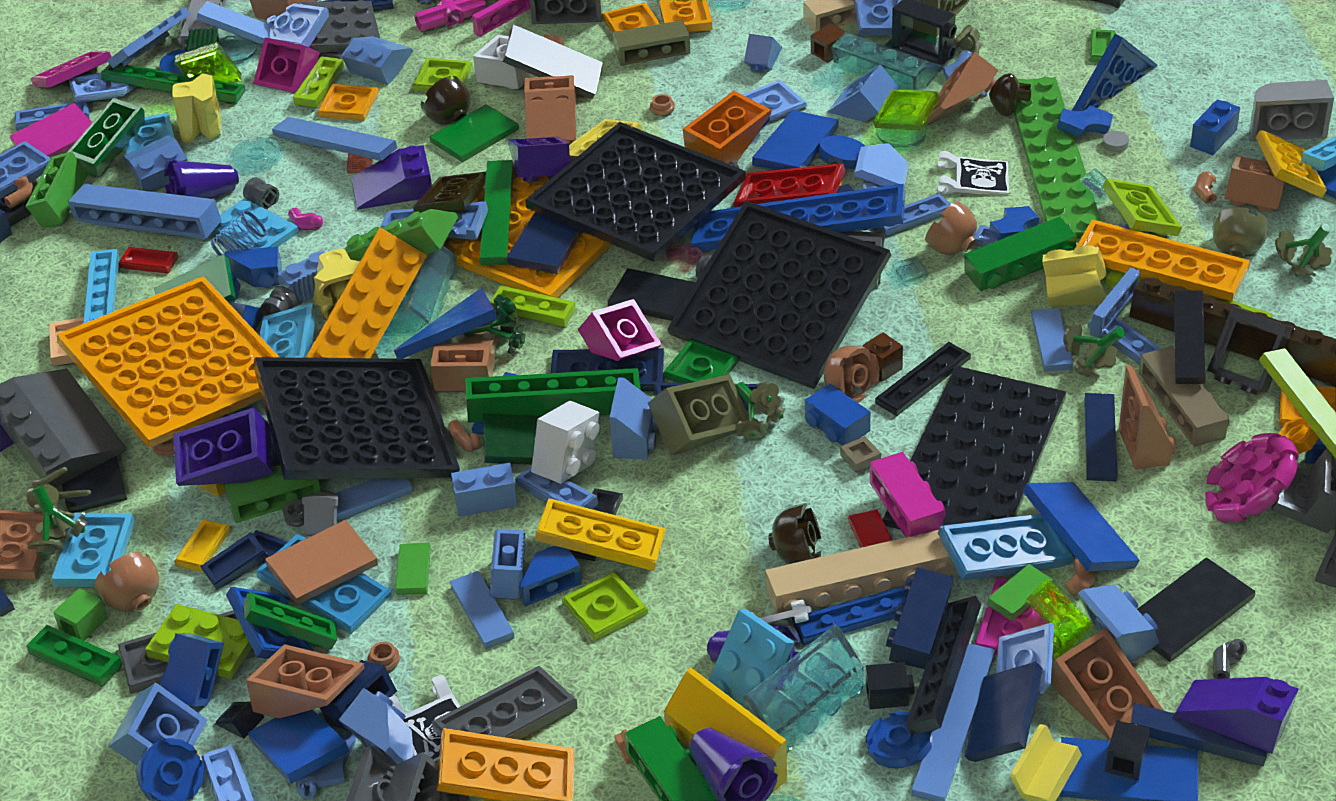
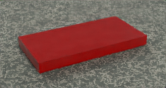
M831 164L748 173L733 205L734 207H741L745 200L755 204L837 193L846 171L843 164Z

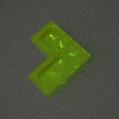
M218 42L175 56L174 63L186 78L209 72L214 80L230 83L241 81L242 73Z
M1048 578L1025 599L1047 623L1054 624L1053 661L1068 652L1093 624Z

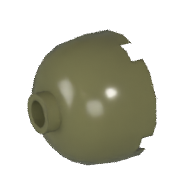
M1244 207L1223 209L1219 212V216L1217 218L1215 216L1213 219L1212 232L1214 242L1221 251L1231 256L1243 258L1244 256L1252 255L1259 251L1266 241L1269 226L1268 219L1260 212H1257V216L1250 214L1249 209Z

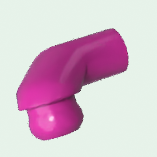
M292 208L288 212L289 218L298 226L299 230L319 229L323 225L322 217L315 213L302 214L299 208Z

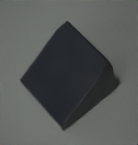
M251 701L233 702L216 720L215 725L245 739L248 736V732L253 730L262 721L264 715L253 712Z

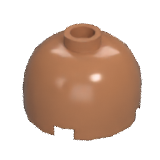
M956 201L941 213L943 218L939 223L934 221L925 236V241L931 248L945 255L957 254L962 250L967 252L976 242L974 238L977 231L975 216L967 206Z
M843 346L837 349L827 359L824 368L825 386L832 384L843 393L845 391L850 395H846L859 403L869 395L861 394L868 390L872 384L877 385L880 370L878 358L875 354L870 353L869 349L861 346ZM854 386L861 387L862 392L852 396L855 393Z
M141 552L123 555L109 564L111 570L105 576L102 571L97 575L94 582L96 591L107 605L118 611H131L133 609L139 611L146 608L151 603V599L155 596L159 587L157 568L147 553L146 556H143Z

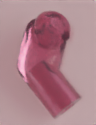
M691 245L670 247L665 252L667 261L680 259L691 265H697L698 260L703 256L699 248Z

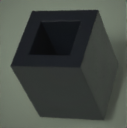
M905 662L865 665V686L869 710L909 706V695H914L915 690L913 675H907Z
M1116 720L1107 751L1105 772L1139 780L1147 751L1150 728Z

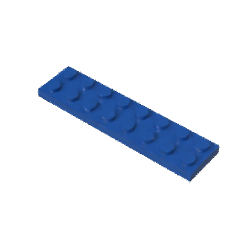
M904 184L758 205L843 233L846 231L868 230L875 227H892L897 224H903L906 191ZM741 207L713 210L704 216L694 226L691 241L693 252L715 250Z

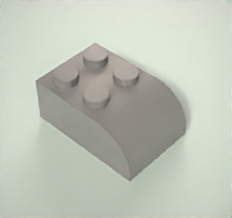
M1328 81L1269 83L1258 88L1254 96L1249 129L1250 142L1257 141L1255 137L1260 130H1264L1284 140L1327 138L1334 96Z

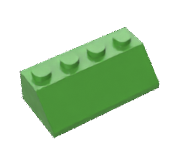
M429 209L421 213L418 211L414 212L403 220H393L387 226L381 228L427 255L441 249L458 216L453 212ZM375 227L363 235L356 234L347 241L345 251L351 260L360 261L379 227Z

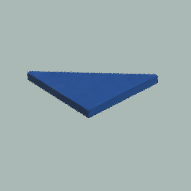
M1114 34L1072 111L1086 110L1089 105L1098 108L1101 106V100L1107 97H1114L1123 91L1122 86L1124 84L1136 82L1145 75L1143 71L1149 67L1155 69L1157 64L1126 39Z
M481 288L393 351L397 360H401L497 320L498 317L484 290Z

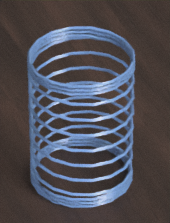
M244 210L240 216L236 217V220L229 224H232V230L248 245L249 249L254 246V243H258V239L261 240L262 237L267 235V230L263 223L247 210ZM244 214L251 216L262 228L264 234H261L258 229L253 228ZM238 222L242 223L248 231L250 230L254 234L253 236L257 239V242H254L249 235L247 236L243 232L244 230L239 226ZM229 225L224 228V231L216 235V238L211 240L212 248L218 256H221L222 253L217 249L214 241H217L219 247L220 243L228 251H233L222 240L221 236L227 238L228 242L232 245V241L226 236V233L230 234L236 243L245 249L242 243L231 234ZM234 225L239 227L242 233L252 241L253 246L249 245L245 238L235 230Z

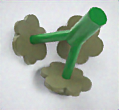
M1323 223L1311 238L1294 241V235L1291 232H1279V238L1275 240L1276 250L1280 258L1286 259L1287 263L1292 266L1290 271L1295 273V276L1305 278L1307 274L1315 277L1316 273L1305 268L1309 264L1312 269L1330 265L1332 249L1325 247L1322 241L1331 231V227ZM1304 246L1303 254L1300 257L1301 263L1292 262L1291 260L1295 257L1294 252L1297 251V247Z
M1070 323L1069 330H1066L1064 333L1063 342L1066 346V351L1074 355L1072 358L1077 363L1075 368L1079 374H1083L1086 377H1089L1091 374L1099 378L1100 375L1091 367V364L1094 362V366L1097 368L1114 366L1118 349L1112 347V344L1123 338L1125 333L1122 328L1117 327L1102 338L1082 336L1081 324ZM1083 342L1090 343V349L1085 353L1087 361L1076 356Z
M739 382L735 387L739 395L748 403V421L737 422L736 434L748 440H755L766 435L768 425L772 421L778 423L783 418L785 408L782 407L785 398L778 396L779 388L774 383L767 385L765 382H760L757 389L751 391L743 382ZM754 410L768 415L767 421L755 419Z
M44 485L32 490L43 512V523L38 524L35 528L36 533L41 535L42 541L30 542L27 548L36 549V554L52 555L55 554V550L62 549L63 543L49 541V539L60 540L65 537L68 530L70 531L65 538L66 541L72 535L78 537L80 533H84L88 522L83 519L87 513L83 512L75 522L53 507Z

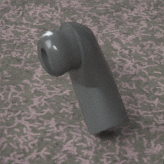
M1234 639L1232 642H1227L1215 649L1213 653L1214 678H1230V665L1242 659L1243 655L1247 652V645L1243 640Z

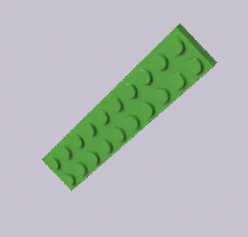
M1056 77L1018 79L1019 83L1031 84L1030 101L1017 100L1014 116L1044 220L1047 222L1060 216L1075 233L1077 239L1083 236L1092 219L1101 221L1075 137L1070 133L1057 129L1060 113L1063 108H1066Z

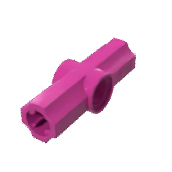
M441 0L436 7L416 12L414 15L415 23L421 32L445 24L448 27H452L451 25L462 24L465 18L471 17L485 9L486 3L484 0Z

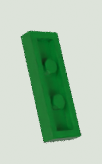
M249 592L243 601L245 620L255 626H264L278 631L284 636H293L305 640L313 646H322L331 650L337 641L335 621Z
M46 625L26 645L30 655L100 686H103L122 666L119 656L49 625Z

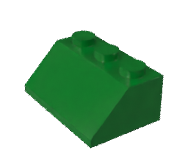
M113 98L68 152H73L89 175L98 178L108 169L109 164L123 151L124 146L139 132L140 127L145 123L143 108Z

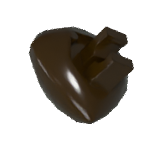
M1012 73L1004 74L996 80L994 86L990 89V102L1001 115L1009 116L1016 110L1017 100L1030 101L1031 84L1019 83L1016 76Z

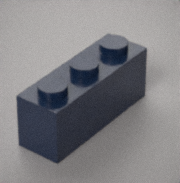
M917 567L914 578H907L903 590V596H906L907 599L905 604L899 602L894 621L899 623L897 629L890 628L886 641V647L891 648L889 661L896 663L905 662V665L921 669L926 668L950 598L954 577Z

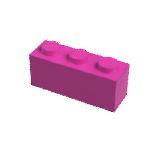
M904 452L870 462V485L905 537L936 531L943 526V519L946 518L943 503L935 499L929 483L922 480L915 463L910 462Z

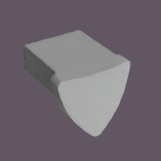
M323 491L302 497V504H304V534L315 535L337 524L338 496L335 493Z

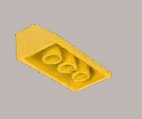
M689 668L664 709V722L666 725H671L675 729L679 741L688 750L692 737L698 731L712 728L767 754L777 765V767L774 766V772L778 775L774 792L787 781L786 739L693 668Z

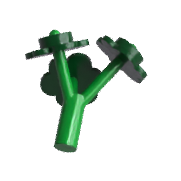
M498 294L494 298V303L497 305V320L464 334L470 335L488 331L509 340L508 353L511 354L516 349L522 348L525 343L526 334L523 333L524 325L516 326L518 314L516 313V306L513 301ZM500 325L501 330L496 329L494 327Z

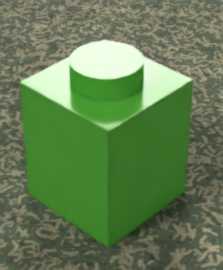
M80 588L53 611L59 630L83 641L108 619L103 599L95 593L90 594Z

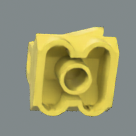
M202 73L191 82L174 84L172 95L181 141L183 143L192 142L200 132L209 139L219 136L221 134L220 107L212 76Z
M1085 245L1077 247L1072 251L1060 249L1043 255L1042 262L1046 276L1047 297L1051 306L1100 305L1104 301L1106 295L1100 281L1107 275L1105 262L1099 247Z
M336 249L319 256L317 274L314 277L313 299L315 304L320 306L321 317L325 319L329 317L360 262L351 260L344 249Z

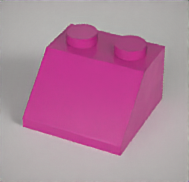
M265 37L253 84L296 93L317 63L319 52L304 45Z
M634 299L593 311L578 328L591 353L616 361L657 349L662 345Z

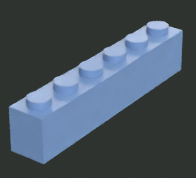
M84 184L68 201L75 220L101 226L207 239L222 221L215 199Z

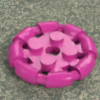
M1262 433L1252 436L1249 442L1243 440L1230 448L1221 456L1222 461L1217 467L1213 466L1208 473L1206 484H1217L1222 491L1216 494L1213 491L1205 492L1208 511L1212 510L1217 520L1225 523L1245 521L1249 515L1257 516L1272 506L1279 499L1278 495L1282 490L1288 489L1297 472L1298 463L1296 461L1298 460V451L1294 443L1286 436H1281L1277 433Z

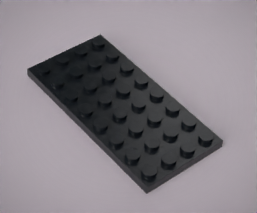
M955 366L910 462L915 463L922 480L929 483L935 499L943 503L946 511L943 526L1017 516L1025 496L1023 490L1026 484L1032 480L1066 399V391ZM887 510L883 517L885 526L900 530Z

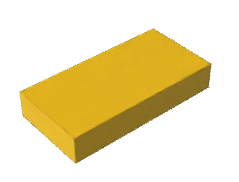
M203 519L174 560L175 565L203 573L200 566L213 558L230 533V525Z

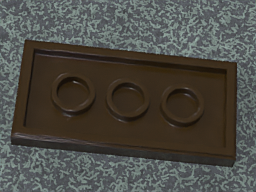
M486 171L439 177L414 205V212L418 211L421 213L429 209L447 212L465 211L484 188Z

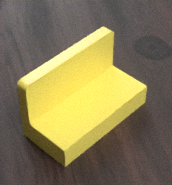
M1039 724L1013 768L1010 778L1022 799L1026 801H1056L1082 754L1078 746L1054 741L1047 725Z

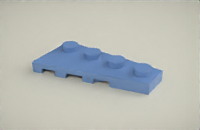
M183 7L173 16H170L158 26H155L107 60L112 68L120 63L123 67L169 37L168 31L188 17L190 13Z
M486 201L473 202L465 211L453 212L457 214L458 219L447 238L477 239L488 212ZM413 208L387 211L381 227L387 226L393 220L408 218L414 213Z

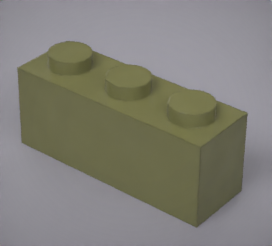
M683 20L613 32L614 50L621 66L690 54V35Z

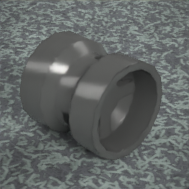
M254 177L245 184L243 197L267 210L271 205L278 202L279 190L271 184H266L262 179Z
M284 286L275 287L270 297L266 298L260 306L262 315L267 316L294 308L297 304L296 295Z

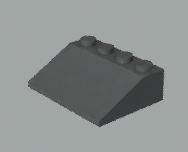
M68 369L13 377L0 383V424L39 478L42 479L63 467L68 469L66 473L47 484L56 488L127 451L126 446Z

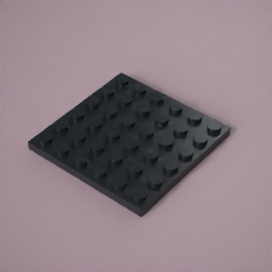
M619 122L525 199L527 209L654 262L745 181L746 171Z
M745 200L667 328L668 333L687 342L694 340L738 357L740 362L815 389L824 374L827 359L839 348L891 257L890 250Z
M255 357L253 367L284 480L451 478V473L460 471L421 359Z

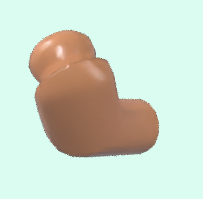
M1209 171L1199 174L1194 186V192L1205 204L1214 202L1217 198L1210 189L1213 187L1211 183H1216V177Z
M26 176L16 179L14 184L18 189L4 198L8 208L12 209L31 197L33 185L32 182L29 183Z
M459 420L450 421L448 430L464 451L473 452L474 449L481 447L479 435L472 434L468 436Z
M1076 559L1073 562L1076 573L1065 584L1071 595H1078L1081 590L1091 588L1095 583L1093 571H1087L1081 562Z

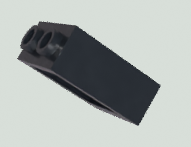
M901 0L892 8V49L942 67L949 59L954 57L956 52V46L954 45L957 26L955 25L956 14L916 0ZM913 19L938 27L939 45L913 36Z
M1232 306L1207 371L1214 373L1213 379L1230 385L1231 381L1242 384L1240 389L1248 393L1257 395L1258 391L1267 392L1273 378L1266 369H1264L1259 382L1223 368L1241 322L1277 334L1278 336L1272 348V351L1286 347L1293 327Z

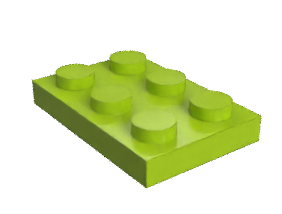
M1106 178L1102 188L1126 220L1130 229L1139 232H1153L1160 236L1179 235L1182 226L1151 185Z
M175 604L145 648L147 657L168 662L170 657L168 650L171 641L175 637V633H191L223 642V650L216 676L232 680L252 649V646L239 620Z

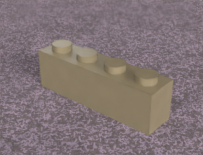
M1173 346L1141 354L1140 376L1193 447L1226 438L1227 427L1230 424L1229 417L1215 402L1212 393L1208 392L1202 384H1175V349Z

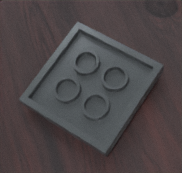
M371 1L301 2L303 5L324 7L329 10L328 19L309 46V48L319 53L345 51L353 38L370 36L380 38Z

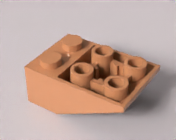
M574 75L525 78L526 138L558 136L568 143H573L577 140Z
M490 332L470 335L463 333L435 345L431 361L434 391H466L465 378L493 377L498 335Z

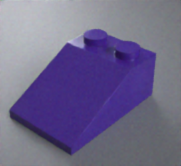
M558 136L508 139L515 173L519 178L523 177V181H538V176H548L550 180L570 163L569 143Z
M424 145L398 149L382 161L376 162L353 176L352 183L357 210L420 200L432 186Z
M254 407L174 434L175 474L178 486L244 483L274 474L270 426Z
M1268 677L1194 680L1179 705L1175 717L1272 754L1290 719L1299 689L1290 686L1283 680Z

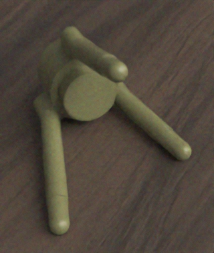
M967 25L954 40L956 49L958 47L966 51L973 49L979 55L981 43L978 42L980 38L978 30L971 25Z
M63 467L42 479L33 480L32 487L27 491V502L33 508L34 513L42 512L32 492L34 488L44 485L53 505L58 499L89 496L91 491L58 492L55 487L47 484L67 472L68 469ZM57 509L71 519L75 516L74 513Z

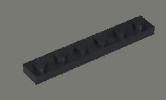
M976 595L950 602L947 605L906 722V727L911 735L923 732L930 733L942 726L981 608V603Z

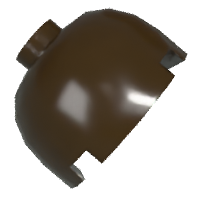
M453 76L454 79L452 80L445 77L436 82L425 93L428 97L425 103L421 101V110L435 123L450 124L467 115L471 102L470 94L467 87L457 76Z
M806 503L794 505L782 511L775 518L772 533L768 535L772 551H777L779 557L788 564L821 557V551L815 553L816 539H822L820 528L812 508L806 509Z

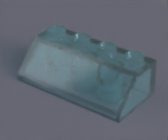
M844 32L832 46L834 67L863 76L878 65H881L899 86L897 90L916 97L926 89L943 69L942 65L848 32Z
M442 245L440 250L427 254L384 332V336L412 337L438 319L439 313L445 305L443 302L444 297L450 289V278L456 271L454 266L457 255L444 245Z
M835 624L743 697V707L786 739L788 753L794 747L797 739L804 734L810 735L813 733L819 721L827 715H835L846 699L849 697L855 698L861 693L864 687V666L841 628Z

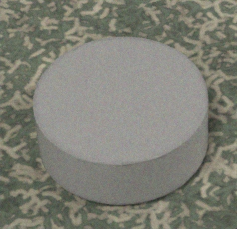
M1110 131L1103 136L1102 145L1110 152H1122L1128 148L1129 137L1123 132Z

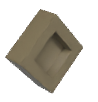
M866 436L840 447V456L856 473L870 467L871 461L881 459L880 451Z

